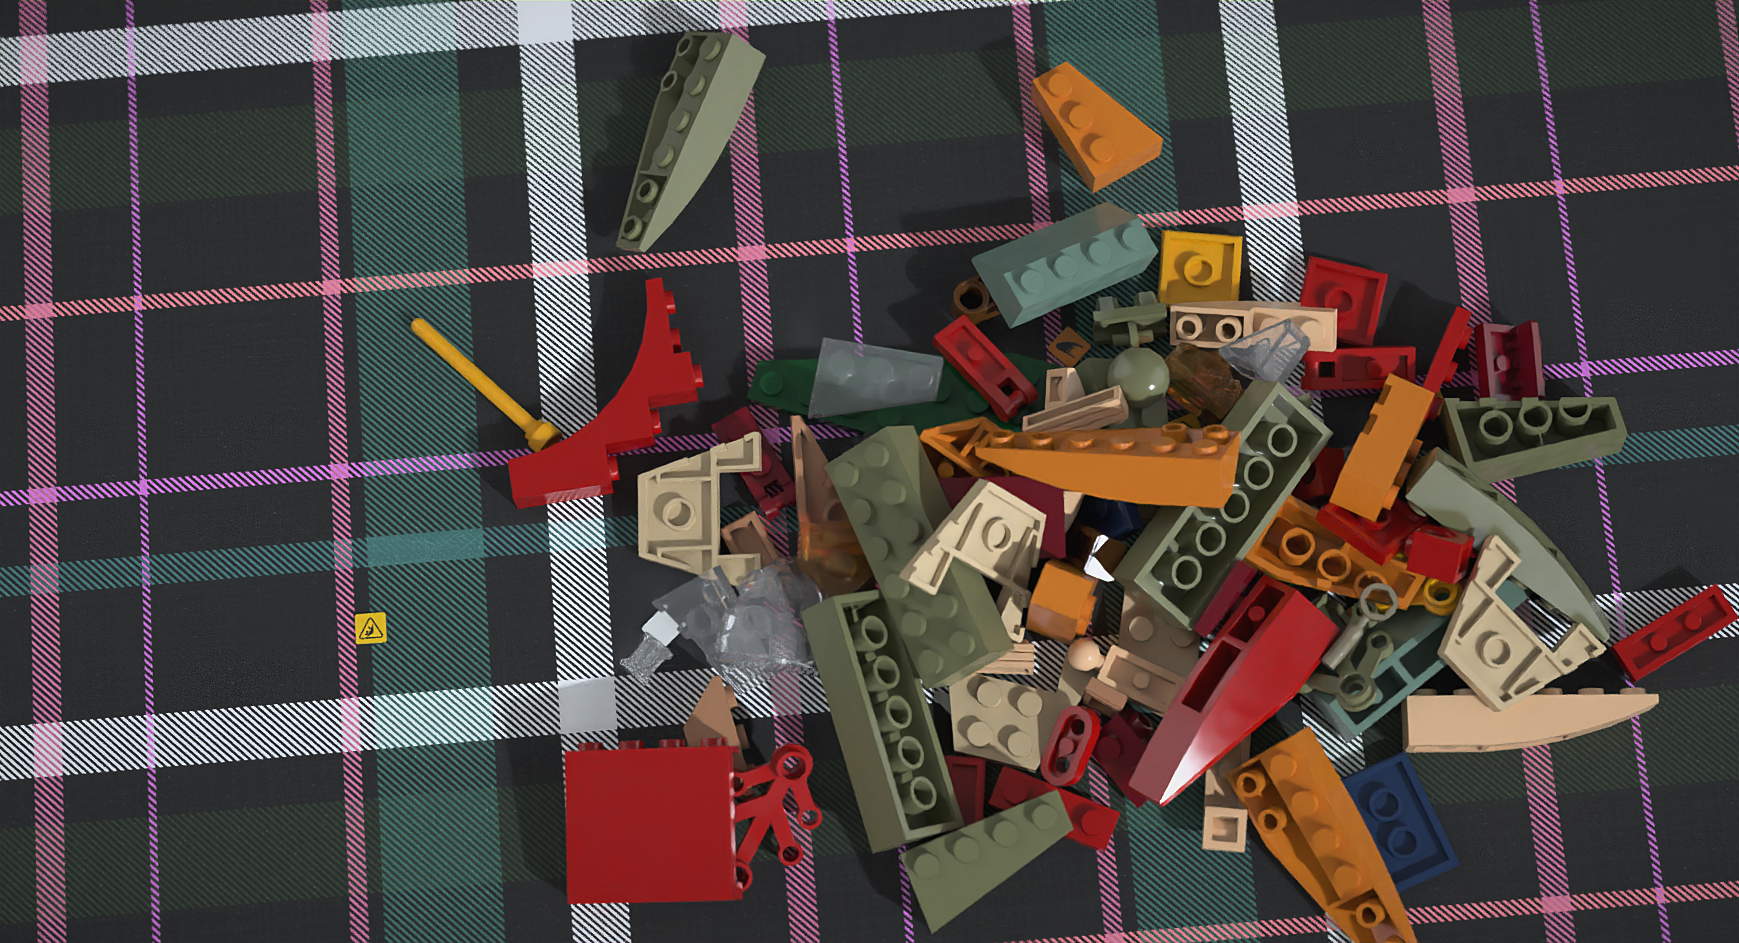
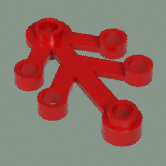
M786 743L779 746L772 754L770 762L745 771L733 768L734 777L742 779L741 784L734 788V797L744 794L747 787L773 780L765 794L734 804L735 823L753 817L735 851L736 866L741 868L740 874L736 876V882H742V892L747 890L752 883L753 875L749 863L770 823L778 841L776 851L781 863L786 866H794L803 858V849L799 841L793 836L782 804V800L789 787H791L798 804L795 815L799 825L804 829L812 830L817 828L822 822V813L819 806L813 802L806 782V778L812 771L813 760L810 752L801 744ZM788 757L798 758V763L793 768H786L784 761ZM807 810H814L816 812V816L810 821L803 820L802 814ZM789 846L797 848L794 856H783L785 848Z

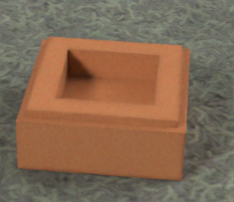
M1092 676L1081 701L1112 719L1124 710L1129 696Z

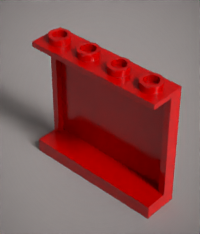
M701 738V747H685V739L660 740V748L644 749V741H619V749L603 750V742L578 743V751H565L568 904L743 899L742 882H736L733 753H739V747L726 746V738Z

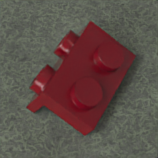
M1528 320L1518 326L1481 323L1475 326L1474 336L1480 398H1497V401H1521L1522 398L1538 397V401L1544 399L1545 378L1542 369L1541 338L1539 336L1538 322Z
M1130 707L1118 713L1100 729L1092 755L1138 809L1149 800L1131 791L1128 784L1154 732L1152 731L1153 725L1147 716Z

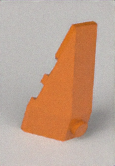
M1291 494L1243 558V560L1275 579L1359 599L1362 591L1369 585L1384 583L1396 592L1398 598L1397 608L1403 610L1408 608L1426 576L1406 571L1407 562L1397 556H1394L1381 567L1315 521L1318 510ZM1372 590L1365 598V601L1392 606L1386 592Z

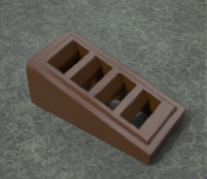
M1075 517L1072 525L1065 533L1066 558L1063 559L1086 574L1110 582L1114 579L1111 574L1122 561L1127 546L1120 540Z

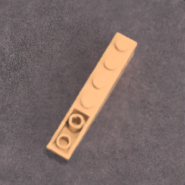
M1545 688L1538 690L1537 695H1529L1501 712H1494L1472 689L1454 690L1453 695H1437V690L1417 689L1412 692V696H1407L1401 703L1403 751L1491 752L1528 748L1563 741L1610 727L1647 712L1659 703V695L1646 694L1644 688H1625L1620 690V694H1604V689L1585 688L1578 690V695H1562V689Z

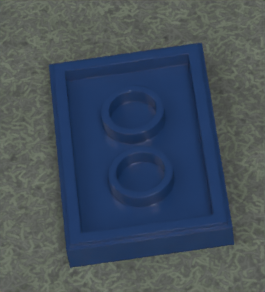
M1405 750L1341 778L1376 844L1397 893L1460 865Z

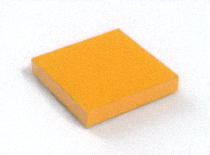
M1163 230L1157 291L1158 303L1165 302L1166 310L1170 311V305L1176 303L1238 301L1243 237Z

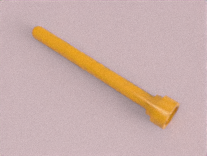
M416 318L412 321L411 329L526 432L525 438L528 440V446L533 451L540 452L560 441L562 432L550 421L535 420L424 319Z

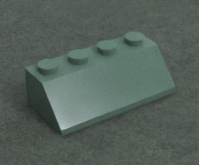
M1105 202L977 255L971 261L1011 329L1144 272L1158 253V250L1139 217L1109 202Z

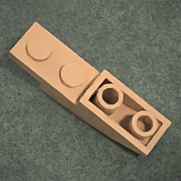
M1207 301L1170 305V345L1237 350L1265 347L1333 352L1336 349L1337 309L1302 307L1301 303L1279 301Z

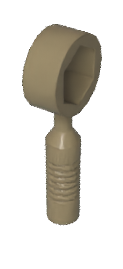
M1375 583L1362 591L1358 602L1362 616L1356 623L1350 624L1345 629L1339 639L1321 659V662L1332 671L1336 669L1342 659L1353 648V645L1362 637L1363 627L1369 620L1373 622L1385 621L1395 613L1398 606V598L1396 592L1390 586L1384 583ZM1372 590L1387 593L1392 606L1384 615L1370 613L1365 598Z

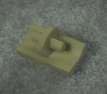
M1152 291L1140 292L1133 296V307L1119 308L1117 299L1112 296L1098 298L1096 300V310L1093 312L1094 345L1112 343L1113 347L1128 345V349L1132 347L1139 348L1140 343L1153 342V338L1166 336L1167 310L1165 302L1158 303Z

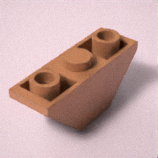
M721 675L714 676L683 727L688 747H701V738H726V746L739 747V753H733V768H738L742 771L754 768V763L745 764L742 753L743 749L749 748L743 724L735 726L731 710L738 708L732 684L724 686ZM734 777V788L741 784L742 779L740 777ZM760 784L747 787L745 793L737 797L743 801L755 797L753 789L760 788Z

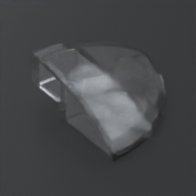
M801 556L772 559V563L766 567L751 571L736 587L739 591V596L733 608L723 612L718 628L714 660L772 673L788 671L811 677H820L801 611L829 598L821 575L812 559H802Z

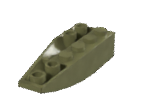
M686 31L684 37L679 41L676 47V55L668 73L661 81V89L653 107L616 242V247L619 249L645 253L673 223L698 191L734 131L766 58V55L735 34Z
M1439 447L1434 448L1411 465L1407 474L1405 498L1408 499L1407 503L1415 512L1424 517L1430 515L1440 522V526L1443 528L1475 536L1473 547L1477 556L1485 539L1489 535L1496 534L1521 560L1508 576L1516 586L1524 590L1529 587L1541 596V602L1549 610L1556 614L1563 612L1574 620L1573 623L1581 622L1602 642L1606 643L1610 638V622L1588 586L1563 553L1518 507Z

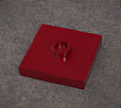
M1237 560L1194 625V630L1205 638L1214 639L1246 598L1263 571L1247 561Z

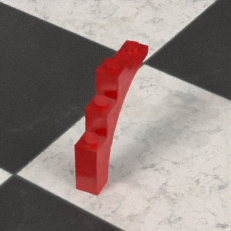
M662 277L646 280L647 316L643 341L633 368L616 396L595 419L569 438L540 452L508 460L513 500L518 509L614 494L612 481L620 480L616 456L609 457V455L656 447L655 434L662 433L659 410H651L652 408L698 401L696 388L704 387L701 364H692L690 351L674 353L681 352L682 346L679 328H671L669 314L676 313L673 290L664 289Z

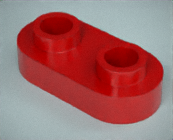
M1069 706L1059 714L1040 763L1042 775L1050 784L1055 786H1071L1081 779L1100 734V720L1091 708ZM1081 721H1084L1085 724L1083 734L1079 730ZM1066 759H1068L1070 763V767L1067 772L1064 769V762Z

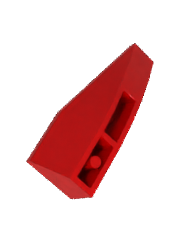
M1264 574L1215 636L1189 674L1150 740L1128 784L1129 789L1163 808L1296 695L1319 665L1324 655L1341 636L1340 628L1298 590Z

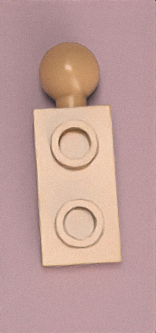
M1086 638L1074 641L1068 648L1067 658L1074 669L1083 672L1092 669L1097 670L1096 679L1129 696L1128 701L1161 717H1164L1186 681L1185 678L1113 644L1109 647L1105 656L1100 654L1099 647L1095 642Z

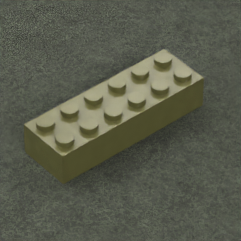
M1254 379L1221 424L1226 426L1227 430L1241 431L1233 493L1223 508L1162 505L1111 574L1112 577L1169 626L1189 631L1194 628L1199 617L1237 560H1243L1334 434L1279 382Z
M913 425L884 427L825 465L925 689L954 685L1015 650L984 579L978 571L952 558L935 595L926 593L899 578L905 566L952 512Z
M881 589L832 596L801 611L872 853L930 841L964 828L965 825L918 671Z

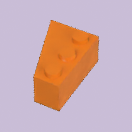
M1067 61L1032 80V101L1092 194L1160 156L1163 138Z
M1389 373L1378 402H1375L1369 415L1370 418L1363 432H1360L1341 471L1329 502L1374 522L1382 507L1388 510L1391 509L1399 489L1402 487L1411 465L1414 463L1423 441L1416 439L1433 400L1434 392Z
M1052 558L1044 566L1031 598L1026 629L1068 646L1073 643L1075 636L1084 638L1097 597L1092 595L1099 578L1086 574L1063 558Z

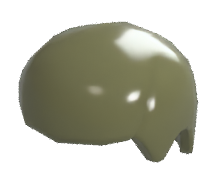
M1132 347L1118 354L1109 365L1107 385L1109 388L1116 385L1120 386L1129 408L1148 409L1160 401L1168 390L1170 384L1169 369L1163 357L1150 348Z

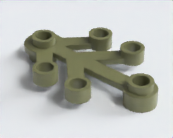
M1295 584L1293 588L1298 590L1308 600L1317 597L1310 602L1331 620L1325 608L1328 602L1327 591ZM1366 601L1369 611L1378 614L1375 604ZM1358 602L1352 607V618L1348 626L1356 623L1361 618L1359 617L1361 612ZM1369 620L1363 627V634L1366 628L1373 627L1377 622ZM1385 631L1371 633L1366 641L1368 649L1355 670L1350 660L1361 640L1360 638L1336 667L1339 678L1313 671L1298 693H1308L1315 689L1333 694L1339 706L1348 711H1360L1369 707L1377 696V687L1372 679L1380 661L1388 658L1394 651V644L1390 635ZM1386 642L1382 648H1374L1377 643ZM1361 690L1360 693L1351 695L1353 692Z

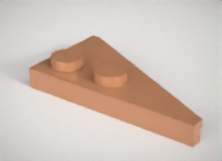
M801 415L790 416L801 559L864 555L865 553L825 465L829 463Z

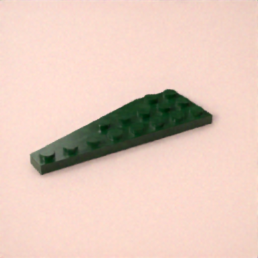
M1002 353L1035 387L1038 393V399L1029 406H1021L1017 409V415L1008 422L1002 421L995 414L987 400L943 355L758 361L747 395V403L793 416L801 415L803 419L862 436L866 432H871L872 436L888 426L913 425L919 437L926 428L983 416L1002 430L1019 433L1022 432L1023 417L1045 410L1047 370L1066 367L1017 353ZM1008 384L1000 389L1006 396L1014 392Z

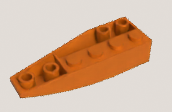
M1169 423L1162 427L1019 433H1013L1010 430H995L984 437L975 448L977 457L1014 473L1058 488L1099 498L1139 504L1223 508L1233 493L1241 431L1227 430V427L1223 425H1209L1202 429H1189L1181 423Z
M1310 726L1276 743L1225 773L1267 848L1354 943H1417L1408 916L1376 844L1351 796Z

